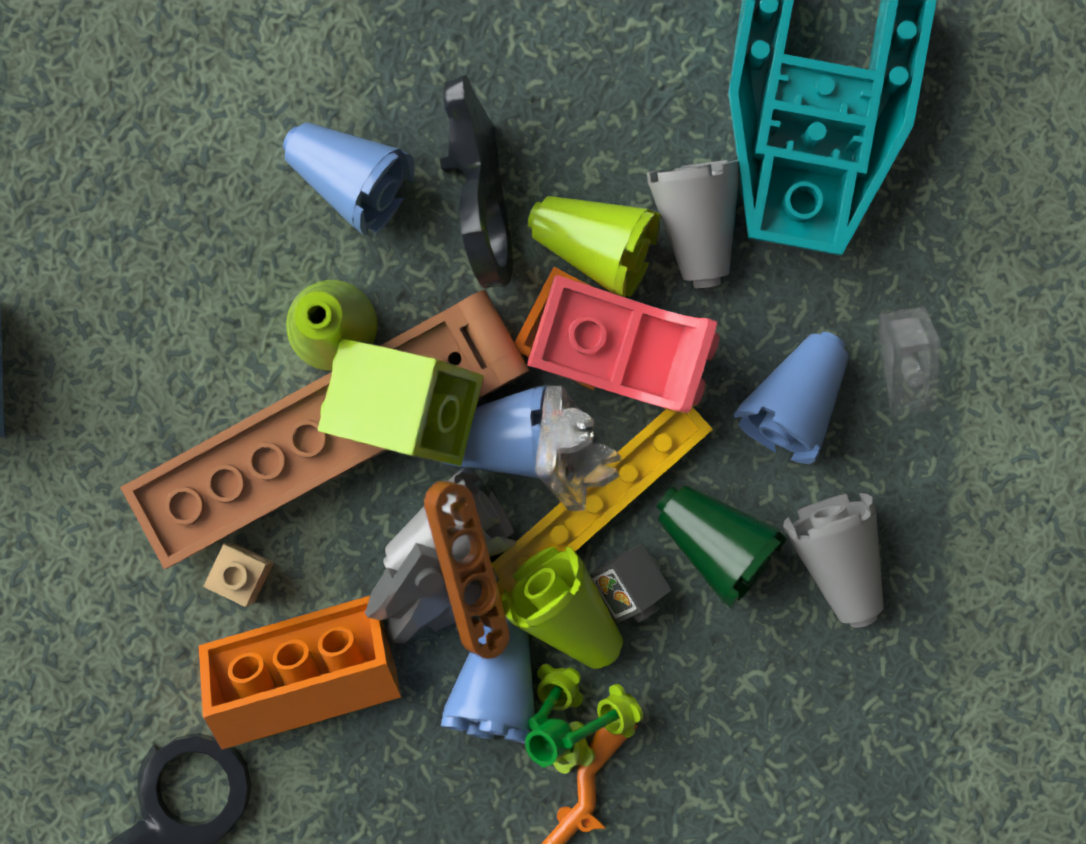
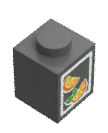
M643 543L619 554L590 574L615 623H619L632 616L636 622L646 619L660 609L657 601L672 591Z

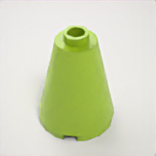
M547 196L543 202L537 201L534 204L528 218V227L532 228V238L611 293L626 298V296L631 297L634 294L650 263L644 261L650 243L653 245L657 244L661 227V214L647 208Z
M325 280L308 286L294 299L287 314L286 331L289 343L300 359L317 369L332 371L333 359L338 351L341 338L373 345L377 333V317L371 301L360 289L344 281ZM326 314L324 322L319 324L321 317Z
M550 547L531 556L512 576L517 583L512 589L511 594L506 589L503 593L502 606L507 619L513 625L589 668L598 669L612 664L620 654L623 637L581 557L569 547H565L566 551L561 552L555 547Z

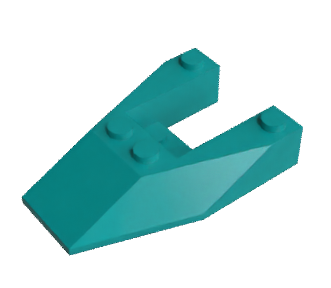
M742 0L728 96L748 239L838 256L843 254L914 126L937 0L880 1L868 70L784 54L794 0Z

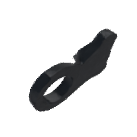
M463 75L446 82L444 86V108L449 118L450 130L449 156L440 159L441 170H461L466 175V183L462 187L460 196L461 233L473 274L484 288L507 286L511 282L513 253L500 178L494 124L477 98L467 75Z
M201 733L176 737L160 749L153 744L142 760L137 777L138 800L144 820L138 821L137 824L122 832L107 844H216L233 829L245 813L249 803L252 784L246 761L235 746L222 750L215 737ZM188 752L207 754L218 761L226 772L230 787L228 801L221 813L211 820L197 823L182 820L171 813L164 803L160 789L162 772L169 761L177 755Z

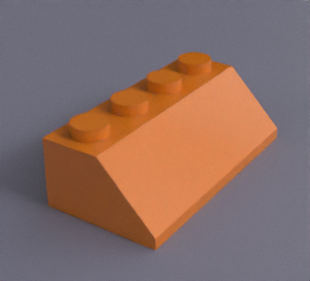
M370 596L199 645L203 718L222 750L401 698L396 666L383 621L368 618L365 614Z

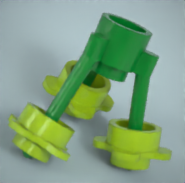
M543 664L537 671V676L541 679V683L537 688V694L543 705L539 712L528 720L529 726L533 731L526 736L525 748L530 758L541 767L545 768L553 764L560 773L566 774L571 772L574 766L581 764L586 767L594 762L595 752L588 746L587 736L604 727L611 734H621L629 738L635 734L634 726L636 723L643 720V711L631 694L625 693V689L620 684H614L609 687V697L601 700L598 704L597 713L599 718L585 726L578 721L568 724L560 719H548L547 717L552 709L561 711L569 706L578 707L583 702L584 697L579 692L578 683L581 680V675L577 670L571 667L555 669L549 664Z

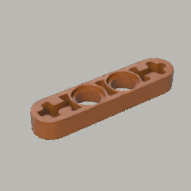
M447 480L438 481L427 491L424 505L460 639L464 648L470 653L485 659L496 658L503 653L508 645L509 628L474 497L471 491L464 485ZM448 494L456 497V502L450 505L451 513L442 509V506L448 503ZM455 520L463 522V524L456 525ZM466 535L470 540L469 553L464 559L456 561L452 554L453 544L459 537ZM478 579L482 585L481 596L474 604L468 605L464 597L465 589L470 582ZM472 616H479L480 620L475 619ZM483 625L491 628V632L486 635L485 644L479 642V639L485 635Z

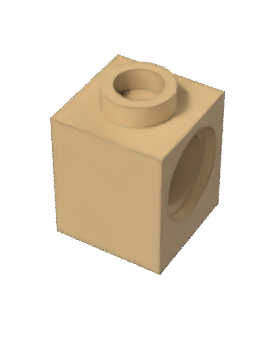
M234 542L223 544L203 587L247 607L255 603L274 561Z

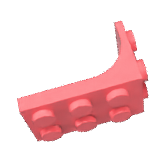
M554 276L527 366L659 408L689 413L692 406H697L702 398L705 388V380L701 378L706 360L710 361L713 358L719 344V334L715 332L717 321L669 312L561 276Z

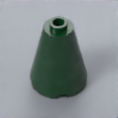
M684 485L680 490L671 487L656 507L661 511L658 517L660 525L719 599L730 609L734 607L736 600L740 601L768 568L769 565L767 564L771 560L770 555L774 550L780 552L788 539V535L781 529L688 485Z

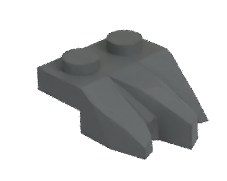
M416 542L399 570L387 568L372 590L365 614L368 618L376 620L390 618L385 633L392 643L404 644L423 628L436 632L456 623L435 548ZM453 555L456 561L464 559L462 557ZM493 568L494 576L497 583L499 578ZM478 579L470 582L465 589L464 597L468 605L474 604L481 596L482 585Z

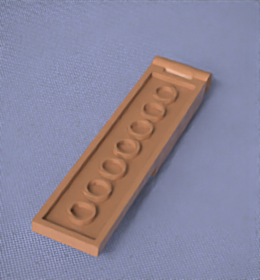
M486 290L479 291L465 298L454 306L379 346L437 359L449 364L452 355H461L462 361L456 366L484 375L478 400L530 371ZM332 372L120 487L164 569L178 564L320 485L336 479L389 450L317 431L321 419V406L326 399Z

